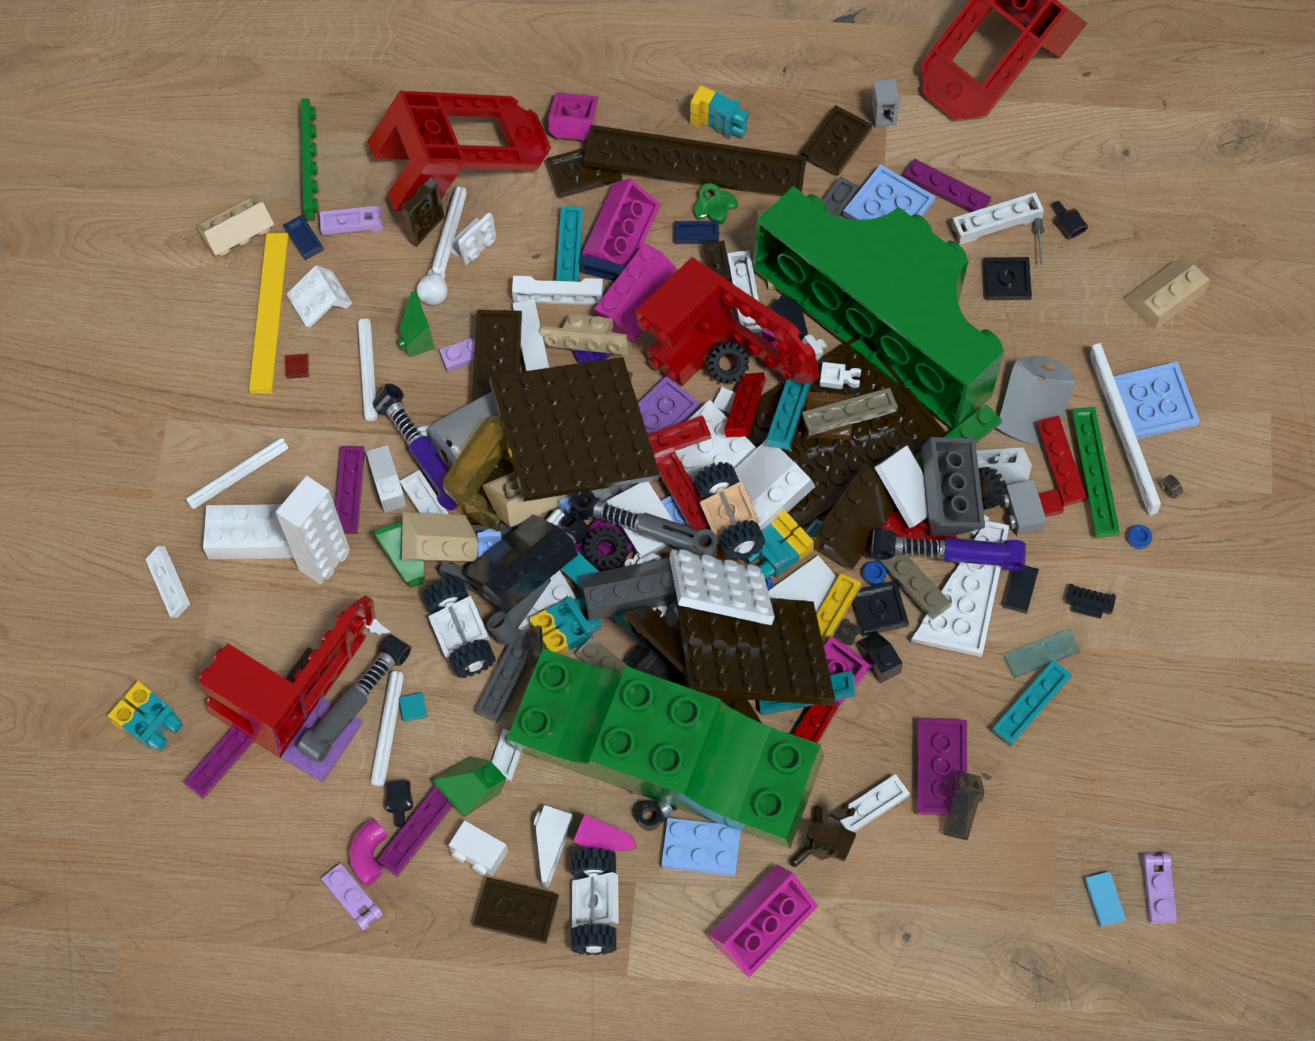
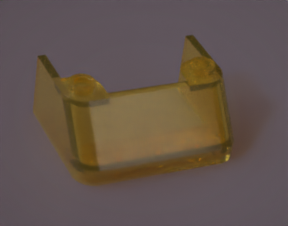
M490 416L483 421L444 477L443 487L445 492L468 516L489 529L501 531V518L487 510L485 498L477 493L501 457L508 462H512L500 418L498 416Z

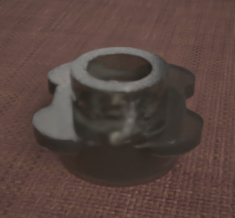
M844 618L840 622V627L834 631V637L847 645H853L857 635L861 634L862 628L860 625H854L849 619Z

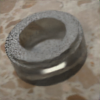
M1169 474L1161 480L1162 488L1169 497L1175 499L1183 493L1180 482L1173 475Z

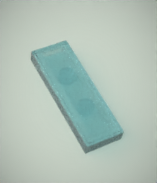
M1069 629L1006 654L1004 660L1015 679L1045 667L1053 660L1057 662L1080 652V648Z

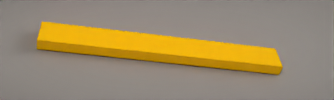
M266 233L249 385L250 394H273L289 246L288 233Z

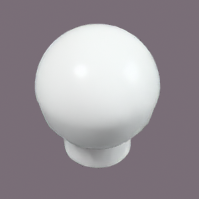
M430 269L428 274L420 280L417 285V294L422 302L427 305H438L445 300L448 294V286L444 280L445 273L442 275L434 274L433 269Z

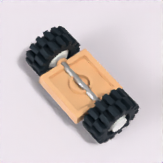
M718 462V465L712 463L711 467L708 468L706 466L704 471L700 470L698 475L695 476L694 484L700 498L703 499L700 504L711 530L715 533L717 542L720 543L726 558L737 561L738 558L744 560L746 556L750 558L753 553L756 555L758 550H762L763 545L766 543L758 525L761 521L744 483L739 481L733 465L728 462L724 464L723 462Z

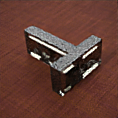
M638 644L623 660L632 669L679 685L683 681L654 649L649 652Z
M957 770L954 779L956 787L943 834L968 841L978 802H982L985 792L981 776Z

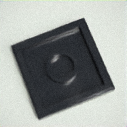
M984 257L986 300H1031L1029 257Z
M897 581L861 588L853 600V605L862 637L876 632L882 633L909 627V621Z

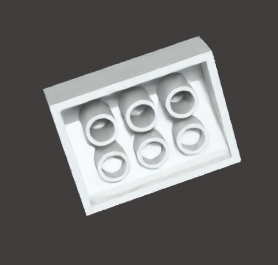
M767 439L734 469L739 481L744 483L761 521L758 523L761 530L777 519V515L783 510L788 513L815 488L812 480L780 448L767 446Z

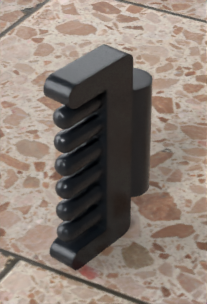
M1071 583L1069 585L1065 603L1074 606L1073 612L1101 619L1102 613L1112 614L1116 599L1115 594H1111L1109 599V594L1106 593L1102 602V592H1099L1098 599L1096 600L1097 591H1093L1092 598L1090 599L1091 589L1087 590L1086 597H1084L1086 589L1082 588L1080 596H1078L1080 587L1076 586L1074 591V584Z

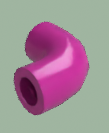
M374 818L365 823L355 834L349 850L350 865L357 878L365 887L376 882L384 873L383 868L374 858V850L388 836Z

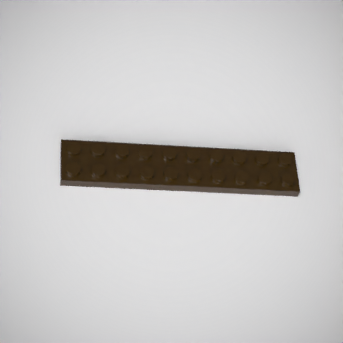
M590 125L583 166L784 195L793 186L802 192L807 157Z
M477 310L472 402L490 392L492 393L489 383L490 376L520 372L522 311ZM508 448L468 473L467 487L469 492L467 494L466 517L470 525L486 526L505 523L498 518L483 489V485L514 472Z

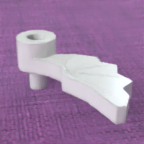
M636 553L633 559L625 561L623 567L636 565L641 558ZM653 553L643 560L646 563L655 561L658 558L661 559V557Z
M374 619L372 625H366V629H369L370 633H376L379 636L390 634V631L382 626L377 619Z

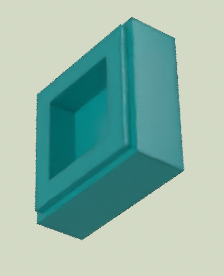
M423 692L399 697L404 722L428 717Z

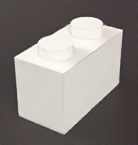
M467 821L463 822L449 844L453 858L461 863L469 862L473 865L472 868L482 875L487 873L493 876L508 853L506 844Z

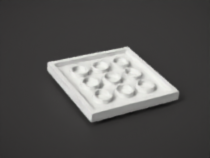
M672 549L669 558L678 605L772 625L774 613L764 574L761 573L759 567L737 564L732 560L723 561L715 559L710 555L700 556L692 554L687 550L678 551Z

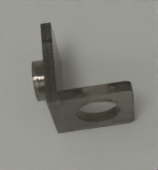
M538 625L525 632L526 663L537 664L543 648L542 626Z

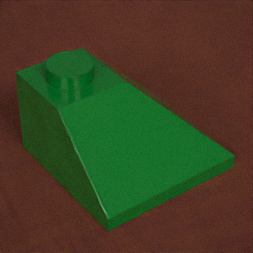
M416 290L411 291L399 328L401 337L398 338L402 351H407L409 358L435 349L430 326Z
M469 757L434 779L433 783L461 815L465 817L501 794L506 777L491 761Z

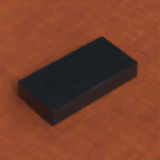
M1025 565L1024 569L1013 572L1004 608L1027 614L1039 569Z

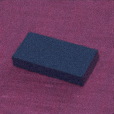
M303 215L283 224L285 231L289 234L304 260L324 251L322 244Z
M675 221V244H702L719 241V221Z
M582 255L580 260L581 273L611 281H616L625 269V265Z

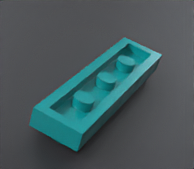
M561 206L556 281L579 282L583 207Z
M792 379L786 381L767 437V446L790 449L811 383L797 384Z
M1053 660L994 726L992 732L1012 746L1071 679L1072 674Z
M852 671L830 675L835 701L856 696L855 678ZM759 700L762 715L814 705Z

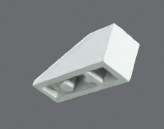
M388 445L366 451L384 513L406 507L403 491Z
M1024 448L976 450L978 468L991 467V469L998 470L996 474L1001 473L1003 477L1000 478V481L1005 480L1006 484L1028 481L1032 464Z
M544 805L542 812L538 811L534 820V826H536L543 888L548 889L574 821L572 814Z

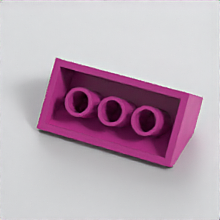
M631 178L615 182L581 255L625 265L626 268L643 245L661 204Z
M644 243L595 307V317L612 318L614 326L611 331L618 334H626L627 340L633 343L642 332V329L637 324L638 319L635 310L678 269L664 253Z
M776 865L708 935L719 950L746 976L750 977L818 906L793 872Z

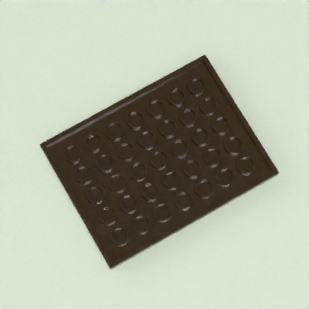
M860 334L817 361L819 378L814 383H811L802 412L890 388L898 407L897 412L810 436L801 413L790 449L780 448L802 469L815 485V488L788 512L798 524V528L804 529L812 524L816 518L819 519L830 512L864 463L875 469V466L905 446H908L914 456L922 451L921 447L931 437H943L945 435V430L914 393L904 386L903 380L880 353L876 357L897 380L900 386L868 362L862 353L856 352L850 347L852 343L860 339ZM864 337L862 341L874 353L876 351L875 347ZM823 362L844 364L845 371L853 368L860 369V377H852L853 380L860 381L859 387L852 388L846 383H843V389L820 387ZM786 381L762 396L759 400L749 435L745 436L756 449L768 437Z

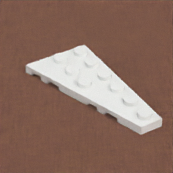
M986 521L985 528L979 531L974 540L1004 542L1007 540L1009 525ZM960 563L941 591L951 601V607L934 620L927 614L921 626L912 637L911 642L982 657L1001 566Z

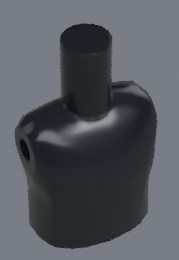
M1056 201L1052 205L1059 214L1055 218V224L1069 239L1083 234L1088 229V225L1082 219L1077 209L1066 210L1060 201Z
M403 780L386 783L385 809L388 813H395L396 827H404L405 811L413 808L411 782Z

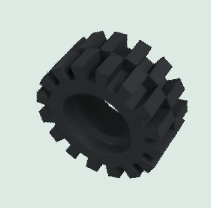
M727 340V342L720 341L717 346L714 344L712 351L709 350L708 352L709 357L706 358L707 368L711 375L717 381L719 380L724 384L725 382L733 384L735 380L738 382L741 376L744 378L746 375L745 371L749 369V359L743 347L735 341L734 343L731 342V340ZM725 354H732L736 357V365L731 370H723L719 365L721 357Z
M991 467L978 468L980 480H985L989 486V495L986 498L982 497L983 510L995 508V506L1001 504L1000 500L1005 498L1002 493H1005L1007 488H1002V485L1006 484L1005 480L1000 481V478L1003 476L1001 473L996 474L998 470L991 469Z
M602 526L603 530H599V527L595 528V533L591 531L589 538L585 540L586 559L597 570L599 568L602 571H606L608 568L611 570L615 566L620 568L621 562L624 564L628 555L625 536H622L619 529L616 532L615 527L612 526L610 530H607V526ZM603 542H610L615 546V551L610 556H602L597 551L598 546Z

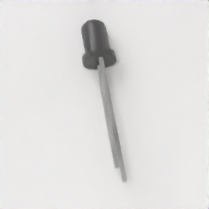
M1036 218L1034 220L1035 228L1033 229V232L1035 234H1039L1040 259L1042 264L1043 262L1040 234L1044 233L1045 229L1043 227L1042 219Z

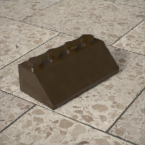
M865 463L862 465L813 535L814 548L850 570L855 568L871 545L872 532L876 529H881L897 507L874 468Z

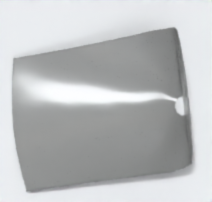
M1030 356L1018 359L1012 369L1000 413L1002 424L997 429L1020 441L1043 446L1037 428V421L1059 415L1062 423L1074 385V376L1070 370L1057 360L1047 357ZM1049 363L1052 364L1055 367V369L1046 370L1043 369L1040 366V364ZM1040 375L1043 376L1045 380L1039 381L1036 377Z
M491 392L436 421L429 428L432 444L440 456V450H444L448 457V462L445 463L453 475L458 477L471 472L508 448ZM446 440H450L452 442L451 447L447 445Z

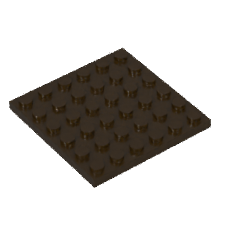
M624 357L490 376V387L523 502L659 480L660 472Z
M676 592L674 593L673 604L687 688L713 697L834 705L835 694L814 601L770 598L774 620L772 625L680 606L678 605Z

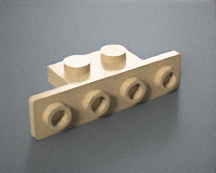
M570 314L563 328L542 326L540 329L545 347L628 355L629 353L627 335L610 333L614 326L612 318Z

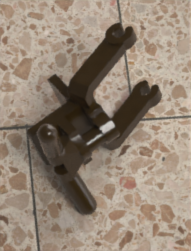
M843 803L840 807L831 810L824 821L823 809L820 805H816L813 808V824L808 827L805 846L791 858L790 865L792 867L799 866L810 854L820 860L833 857L844 862L856 838V833L839 826L838 823L840 820L854 816L856 809L853 807L850 809L848 804Z

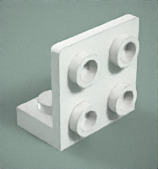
M489 212L481 220L478 218L474 219L454 238L450 253L465 266L470 261H474L486 246L492 245L495 241L496 231L493 215Z
M317 265L287 293V297L306 327H311L332 306L347 309L352 304L333 271Z

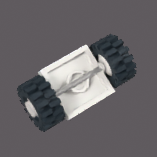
M450 576L447 579H440L439 582H433V585H429L426 587L427 589H424L422 596L429 612L432 614L428 616L445 657L452 665L455 675L459 678H466L468 675L472 677L475 673L480 674L482 670L486 671L488 667L493 665L496 658L487 641L491 638L473 597L468 595L462 579L458 578V576L453 578Z
M605 848L578 849L571 853V874L574 877L580 878L572 881L571 951L579 954L586 953V955L613 953L617 949L616 928L610 925L619 924L616 854L610 849L605 850Z

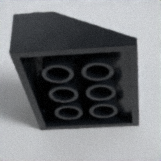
M531 515L461 571V573L506 614L577 557L578 553L573 539L561 528L536 515Z

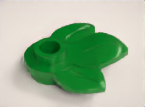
M709 183L701 187L699 191L700 199L696 202L694 211L698 220L709 216L712 220L719 221V224L723 225L727 218L728 209H736L738 203L733 194L728 191H722L715 184ZM707 191H712L714 196L709 197Z

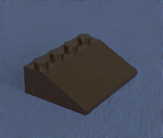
M650 606L626 611L623 617L631 631L686 684L677 626L673 625L671 627L666 622L668 618L658 608L654 611Z

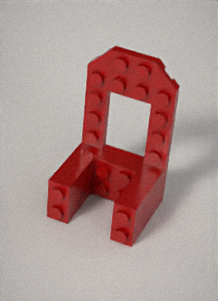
M969 0L921 62L923 94L956 121L987 117L1041 47L1046 48L1061 58L1088 23L1058 0ZM994 8L1023 32L983 84H981L956 64L953 59Z
M399 91L367 142L374 159L410 160L388 193L394 211H402L404 202L412 198L422 183H426L430 177L438 182L442 199L462 168L537 170L551 150L538 115L531 109L528 111L518 105L519 101L512 96ZM448 116L497 118L508 146L459 145Z
M693 257L682 265L635 310L639 327L646 332H651L657 339L646 350L649 365L656 371L660 370L670 380L676 381L681 386L707 363L709 350L712 351L714 344L717 346L720 341L727 342L730 339L745 347L752 356H758L764 360L768 367L780 371L787 380L792 379L797 384L814 383L819 378L815 350L809 343L804 344L798 337L801 332L794 324ZM732 306L737 308L743 316L755 320L761 328H767L773 332L776 347L734 319Z
M364 595L351 604L346 612L342 611L338 615L333 630H328L321 640L322 645L318 650L314 649L307 659L308 664L303 670L300 669L293 678L294 683H291L227 643L224 648H220L215 653L214 662L209 668L206 667L199 676L200 681L198 683L200 689L210 695L206 702L208 712L281 758L318 702L326 696L363 644L367 636L363 634L366 625H372L375 618L373 599ZM339 646H340L339 652L337 653V655H334V653L337 651V649H338ZM326 666L327 668H326V670L324 671V673H323V674H320L321 671H322V670L324 669V667ZM312 685L313 688L311 689V691L309 693H306Z

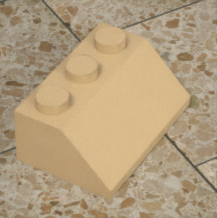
M253 195L195 226L214 255L219 254V256L229 253L231 247L237 244L244 245L251 240L250 237L256 234L262 235L270 231L269 227L273 226L274 223L263 201Z
M1173 261L1126 296L1124 300L1156 330L1206 292L1210 279L1194 264Z
M515 471L483 485V489L498 518L510 527L521 524L531 515L540 516L543 512L558 508L559 501L569 497L568 494L523 502Z
M403 512L402 560L474 562L477 559L478 540L466 515Z

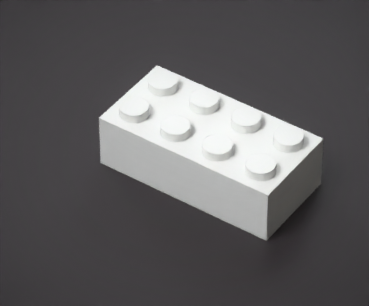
M282 504L206 505L203 549L207 558H294L276 514V511Z

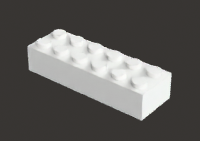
M306 476L279 507L276 514L298 569L321 585L325 579L328 580L333 575L334 568L338 563L343 562L347 558L350 548L330 491Z

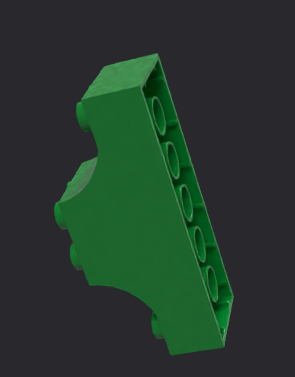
M793 186L757 219L753 270L774 285L786 297L795 299L806 313L844 343L860 334V339L852 343L850 347L856 352L862 353L868 362L900 386L897 380L876 357L880 353L903 380L904 386L908 387L929 411L953 430L977 412L992 397L1005 350L1002 349L1003 346L1000 339L993 332L987 329L979 331L965 319L959 307V300L969 262L967 255L958 243L954 241L945 242L935 235L929 222L919 214L911 216L898 206L892 212L874 219L853 220L830 215L826 205L818 196L814 194L806 196ZM864 337L875 347L876 351L874 353L862 341Z
M542 648L507 737V740L517 751L647 798L669 804L672 807L790 849L824 758L820 744L757 722L730 708L719 698L625 666L624 670L602 668Z

